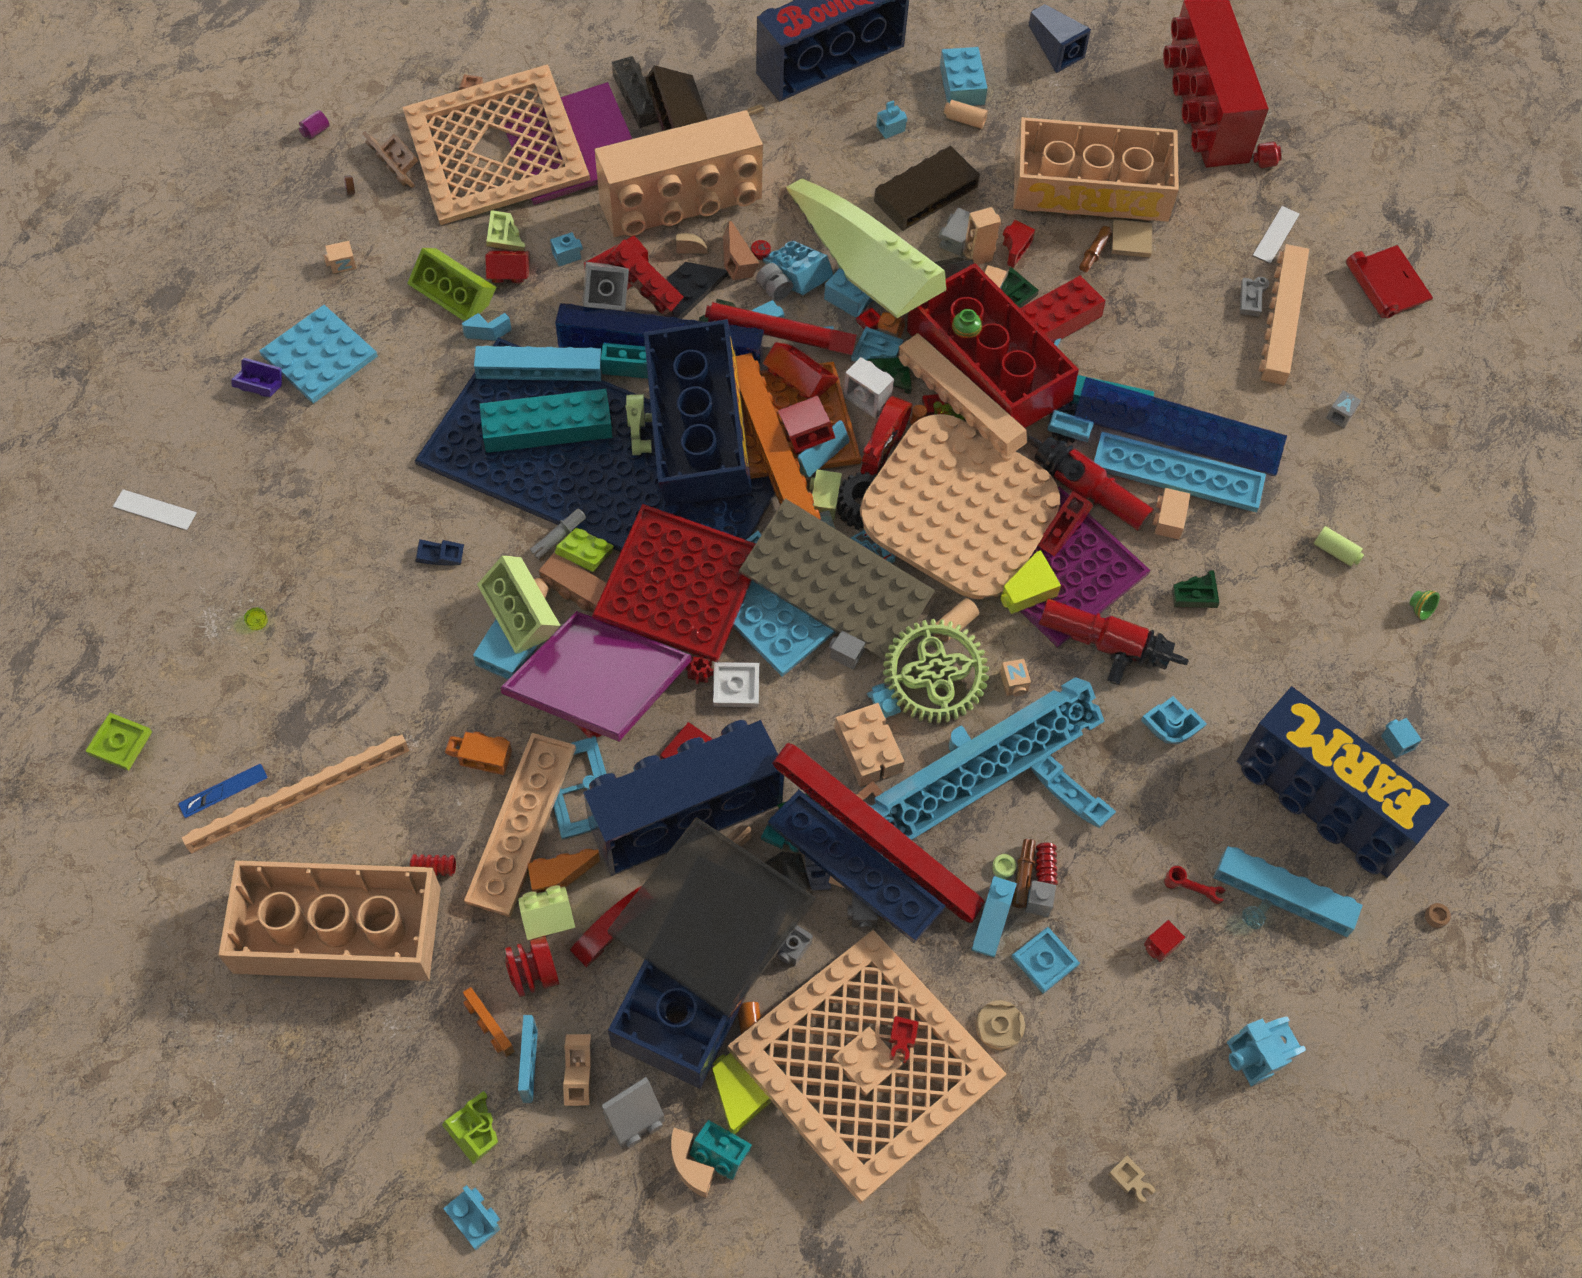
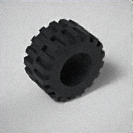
M857 472L856 476L850 475L848 480L844 479L842 482V486L839 488L837 507L841 520L843 522L847 521V526L851 527L853 525L856 530L864 528L862 517H860L861 504L857 503L855 499L864 497L877 474L870 475V472H865V474Z

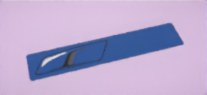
M258 764L180 802L178 805L184 817L187 818L268 777L262 765Z

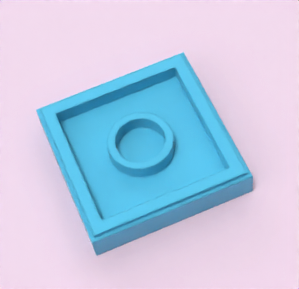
M1049 927L1045 928L1011 957L1042 994L1047 992L1080 964Z

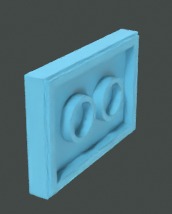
M523 1015L518 1092L523 1103H532L534 1096L538 1029L532 1015Z

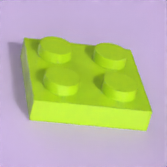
M575 528L556 546L555 554L593 572L612 553L614 545L587 533L585 530Z
M109 713L85 752L89 756L129 771L152 734V730L131 720Z

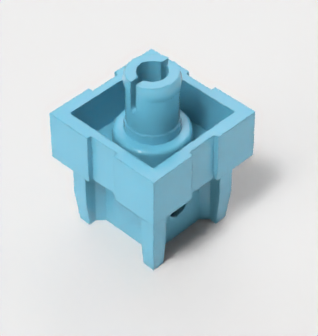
M1288 1017L1279 1018L1265 1023L1262 1018L1247 1024L1239 1031V1034L1234 1035L1227 1041L1232 1051L1229 1054L1230 1065L1236 1071L1242 1069L1251 1087L1268 1080L1274 1075V1072L1281 1070L1292 1062L1291 1058L1306 1051L1304 1046L1299 1045L1290 1029ZM1281 1037L1285 1038L1286 1043L1283 1042Z

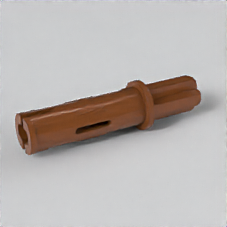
M1102 226L1090 248L1084 252V259L1079 265V269L1084 273H1087L1092 264L1099 260L1100 252L1112 235L1110 227Z
M1033 839L1023 840L1021 857L1017 859L1018 872L1015 881L1017 884L1011 903L1016 908L1027 907L1032 868L1036 865V862L1033 861L1036 842Z

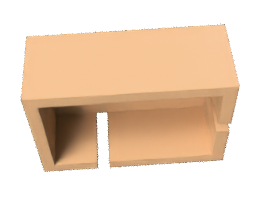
M879 703L837 716L835 720V731L860 787L868 785L872 781H879L880 767L882 766L883 779L903 772L905 761L888 724L885 725L886 719Z

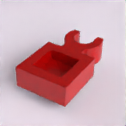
M894 1016L889 1042L896 1045L890 1052V1060L894 1059L896 1052H900L904 1056L903 1063L908 1061L910 1051L907 1047L913 1048L915 1045L919 1021Z

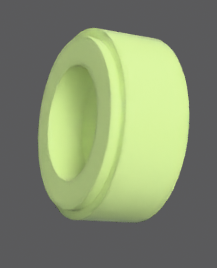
M1001 854L994 859L992 871L998 878L1009 879L1016 871V861L1010 855Z

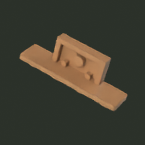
M364 131L362 134L367 139L365 143L372 150H377L376 156L383 162H387L385 166L393 174L396 173L398 175L396 179L403 186L407 184L414 188V183L407 177L406 173L419 160L396 134H393L381 146L375 138Z

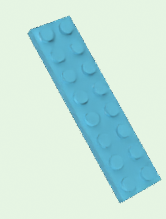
M1106 432L1101 433L1094 462L1103 467L1107 474L1164 489L1168 488L1190 493L1191 496L1256 513L1259 509L1266 477L1264 473Z

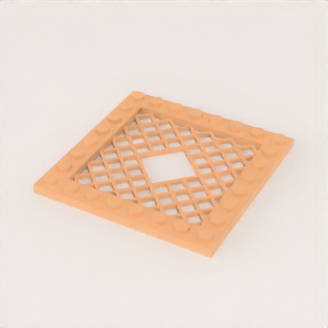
M548 64L402 107L440 225L590 181L589 172ZM527 92L534 94L532 100L524 98ZM538 97H540L542 104L536 103ZM509 98L516 100L513 106L506 104ZM520 102L528 104L525 110L517 108ZM491 103L498 105L495 111L487 109ZM532 106L540 108L536 114L529 112ZM503 107L509 109L507 115L499 113ZM472 109L480 111L476 117L469 114ZM514 111L521 114L518 120L511 118ZM543 111H545L547 118L540 116ZM484 113L491 115L488 121L481 119ZM454 114L462 116L458 122L451 120ZM525 116L533 118L529 124L522 121ZM496 117L503 119L500 125L492 123ZM466 118L473 120L470 126L462 124ZM436 119L443 122L440 127L433 126ZM537 120L545 122L541 128L534 126ZM507 121L515 123L511 129L504 127ZM478 122L484 124L481 131L474 128ZM447 124L455 126L451 132L444 130ZM519 125L526 127L523 134L515 131ZM548 125H550L552 132L545 130ZM489 126L520 137L503 163L472 152ZM459 128L466 130L463 136L455 134ZM430 129L437 131L433 137L431 135ZM531 129L538 132L534 138L527 135ZM471 132L478 134L475 140L467 138ZM441 133L448 135L444 142L437 139ZM542 134L550 136L546 142L539 140ZM452 137L459 139L456 146L449 144ZM554 138L557 146L550 144ZM524 139L531 141L528 148L520 145ZM463 142L471 144L468 150L460 148ZM434 143L441 145L438 151ZM536 143L543 146L540 152L532 149ZM445 147L452 149L449 156L442 153ZM547 148L555 150L552 156L544 154ZM517 149L525 151L521 157L514 155ZM457 151L464 154L461 160L454 158ZM559 152L562 157V160L556 158ZM529 153L536 155L533 162L525 159ZM468 156L476 158L472 164L465 162ZM439 157L446 159L442 165ZM541 157L548 160L545 166L537 163ZM510 159L518 161L515 167L507 165ZM480 160L488 162L484 169L477 166ZM450 161L457 163L453 170L447 168ZM552 162L560 164L558 169L555 170L549 168ZM522 163L530 165L527 171L519 169ZM492 164L499 166L496 173L488 170ZM461 166L469 168L465 174L458 172ZM534 167L541 169L538 175L531 174ZM503 169L511 171L508 177L500 175ZM473 170L481 172L477 178L470 176ZM444 171L450 173L447 179L445 177ZM515 173L523 175L519 181L512 179ZM485 174L492 176L489 183L482 181ZM455 175L462 178L458 184L451 182ZM497 178L504 181L499 187L493 185ZM466 180L474 182L470 188L463 186ZM478 184L485 186L482 192L475 191ZM449 186L455 188L452 193H450ZM459 190L467 192L462 198L456 196Z

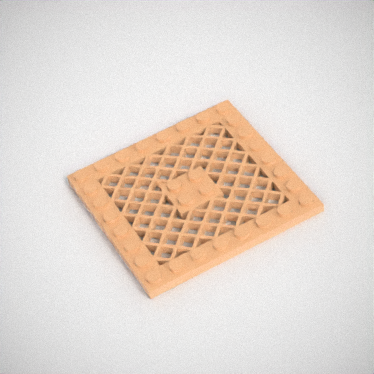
M874 930L869 932L727 1046V1050L860 1204L1006 1076L1002 1068ZM860 974V982H851L852 979ZM865 974L877 975V983H864ZM883 978L888 985H881V979ZM842 988V997L832 996ZM847 988L859 989V999L846 997ZM864 990L876 991V1000L864 999ZM881 992L893 993V1002L881 1001ZM898 996H899L905 1003H898ZM824 1003V1011H814ZM829 1003L841 1004V1013L828 1012ZM846 1004L857 1005L858 1015L846 1014ZM863 1006L876 1007L875 1017L863 1016ZM880 1008L893 1009L892 1019L881 1018ZM898 1010L910 1011V1020H914L916 1014L922 1021L919 1022L918 1028L926 1029V1039L916 1038L915 1045L926 1046V1056L915 1055L914 1047H909L908 1071L898 1070L903 1064L900 1061L904 1058L902 1053H896L894 1059L890 1060V1052L896 1044L891 1043L890 1050L883 1042H889L890 1035L879 1034L880 1024L892 1026L893 1018L897 1016ZM806 1017V1026H798L797 1024ZM811 1017L823 1018V1028L810 1027ZM828 1019L841 1020L840 1030L828 1029ZM845 1021L858 1022L857 1032L846 1031ZM862 1024H875V1032L870 1026L862 1032ZM788 1032L787 1041L778 1040ZM792 1032L805 1033V1043L792 1042ZM931 1032H932L939 1040H933V1039H931ZM810 1034L822 1035V1045L809 1044ZM827 1036L840 1037L839 1047L828 1046ZM844 1037L854 1038L844 1047ZM931 1046L942 1047L943 1057L931 1056ZM768 1047H769V1055L764 1051V1050H766ZM774 1047L787 1048L786 1058L773 1057ZM791 1049L804 1050V1060L791 1059ZM948 1050L956 1059L948 1058ZM809 1051L822 1052L821 1062L808 1061ZM826 1052L836 1053L832 1058L834 1063L826 1062ZM913 1061L925 1062V1072L913 1071ZM931 1063L943 1064V1074L930 1073ZM776 1064L786 1065L785 1074ZM948 1065L960 1066V1076L948 1075ZM790 1066L803 1067V1077L790 1076ZM808 1067L821 1069L820 1079L807 1078ZM825 1069L838 1070V1081L826 1080ZM965 1069L969 1072V1074L966 1075V1076H965ZM843 1073L851 1082L842 1081ZM895 1076L908 1078L907 1088L895 1087ZM890 1077V1086L880 1085ZM913 1078L925 1079V1090L914 1089ZM930 1080L942 1081V1091L930 1090ZM948 1082L957 1083L948 1091ZM793 1083L802 1084V1093ZM807 1085L820 1086L819 1096L806 1095ZM824 1086L836 1087L837 1098L824 1097ZM842 1088L855 1089L854 1100L842 1099ZM860 1092L864 1097L872 1092V1102L859 1100ZM877 1092L890 1093L889 1103L877 1102ZM895 1094L907 1095V1105L895 1104ZM912 1095L924 1096V1107L912 1106ZM930 1097L940 1098L930 1107ZM810 1102L819 1103L818 1112ZM823 1104L836 1105V1115L823 1114ZM841 1105L854 1107V1117L841 1116ZM859 1107L872 1108L871 1119L858 1118ZM877 1109L889 1110V1121L876 1120ZM894 1111L907 1112L906 1123L895 1122ZM912 1113L922 1114L912 1122ZM827 1122H836L835 1131ZM840 1123L853 1124V1135L840 1134ZM858 1125L871 1126V1137L858 1136ZM876 1126L889 1128L888 1138L876 1137ZM894 1128L904 1129L893 1139ZM843 1141L852 1142V1151ZM857 1142L870 1143V1155L857 1153ZM875 1144L886 1145L875 1155Z

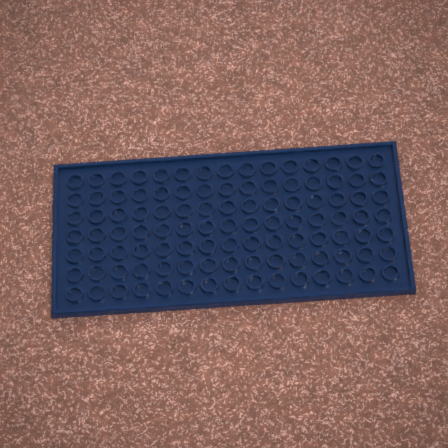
M499 337L493 344L494 347H521ZM474 372L415 459V464L556 525H559L560 520H565L576 509H580L585 514L586 519L575 528L585 530L587 533L605 540L607 543L614 545L613 549L621 552L642 504L746 540L754 534L775 496V491L769 476L751 479L752 493L667 506L658 483L653 423L645 422V426H640V439L651 440L652 453L632 455L631 427H628L625 405H627L626 395L638 394L604 380L476 379ZM606 389L613 438L486 453L480 403ZM644 397L645 413H651L650 399Z

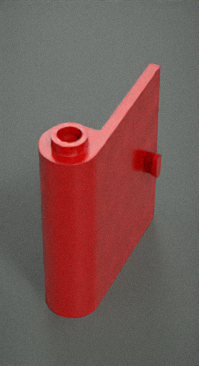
M1398 245L1367 257L1362 251H1358L1350 255L1345 262L1381 318H1391L1397 313L1433 299V296Z

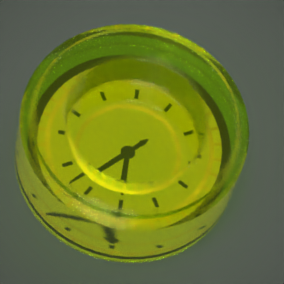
M254 607L245 613L244 621L249 629L261 630L267 625L268 616L262 608Z

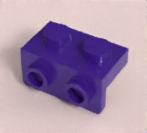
M243 358L241 360V371L231 379L232 387L239 388L242 391L257 393L263 397H271L282 386V369Z

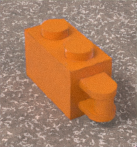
M475 731L473 733L465 732L463 738L450 736L445 753L449 756L457 757L460 766L505 775L512 754L510 741L503 737L497 736L492 738Z

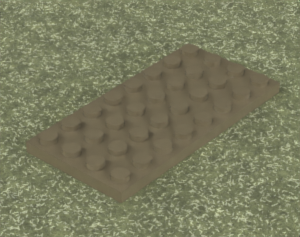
M786 498L739 570L740 574L836 633L840 634L841 631H844L865 642L864 650L882 661H890L885 658L886 653H891L888 650L889 645H895L893 639H900L899 633L901 631L907 634L906 627L913 628L914 623H916L935 592L931 587Z

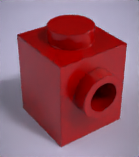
M1167 920L1147 938L1144 946L1152 958L1162 962L1181 945L1185 936Z

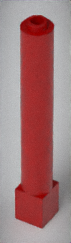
M712 302L711 306L707 305L705 318H708V322L728 319L731 328L849 355L853 354L857 336L856 334Z

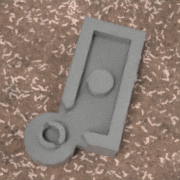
M1257 277L1254 281L1249 278L1242 279L1240 314L1260 317L1262 312V292L1266 291L1269 287L1268 279L1265 277Z

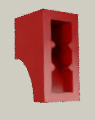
M1014 220L1010 226L1007 225L1003 231V245L1009 250L1007 265L1012 268L1016 266L1033 243L1035 229L1017 220Z

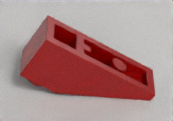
M1072 491L1044 532L1037 546L1055 557L1082 524L1093 507L1092 503Z

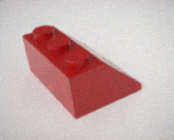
M775 342L763 362L771 374L784 378L783 382L792 388L795 386L800 390L799 394L807 399L815 396L820 397L839 379V377L792 344Z

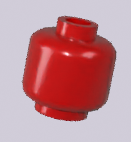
M1274 141L1258 144L1256 151L1253 152L1254 163H1258L1261 169L1277 166L1279 161H1282L1280 145L1277 146Z

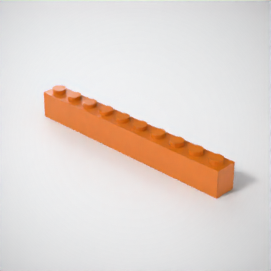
M752 353L736 356L742 410L780 506L786 498L821 520L818 509H814L813 496L806 489L807 482L805 476L799 472V461L793 457L792 444L786 440L785 427L780 425L779 412L772 405V395L770 392L767 393L766 380L759 373L760 366L758 361H754Z

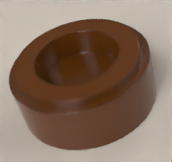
M351 175L344 176L347 196L354 195L353 177Z

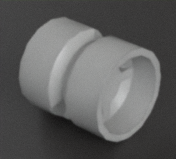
M775 263L765 265L756 276V281L774 301L784 299L792 291V281L783 274L782 270Z

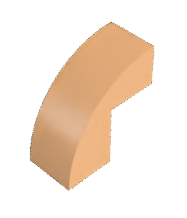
M566 1034L563 1082L564 1106L590 1105L591 1034Z
M674 1128L671 1150L675 1169L689 1189L707 1198L714 1176V1168L688 1160L687 1158L694 1140L693 1133Z

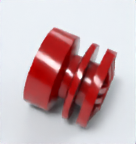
M546 936L530 940V952L527 953L521 943L517 944L520 954L518 956H514L511 946L505 948L506 968L511 984L517 991L519 998L525 996L523 985L527 983L531 994L535 993L534 981L536 980L540 981L544 989L560 985Z

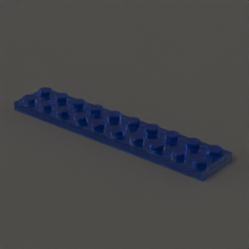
M1088 377L1084 379L1074 417L1094 422L1095 425L1274 477L1277 475L1287 435Z

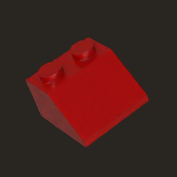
M490 250L485 254L486 279H492L494 283L504 282V279H512L513 283H522L524 279L529 277L530 251Z

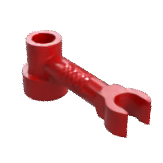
M1181 866L1171 867L1164 879V884L1167 888L1174 889L1180 886L1191 891L1193 890L1205 895L1215 904H1220L1224 901L1215 894V892L1223 894L1226 891L1223 887H1208L1187 879V872Z

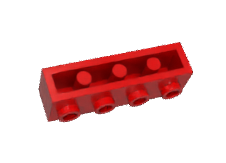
M625 239L618 243L605 258L610 265L628 268V283L632 284L663 315L671 312L684 298Z

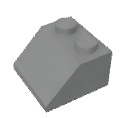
M586 262L583 306L625 311L629 269L609 264Z

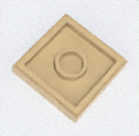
M1113 219L1111 254L1150 258L1152 254V223Z

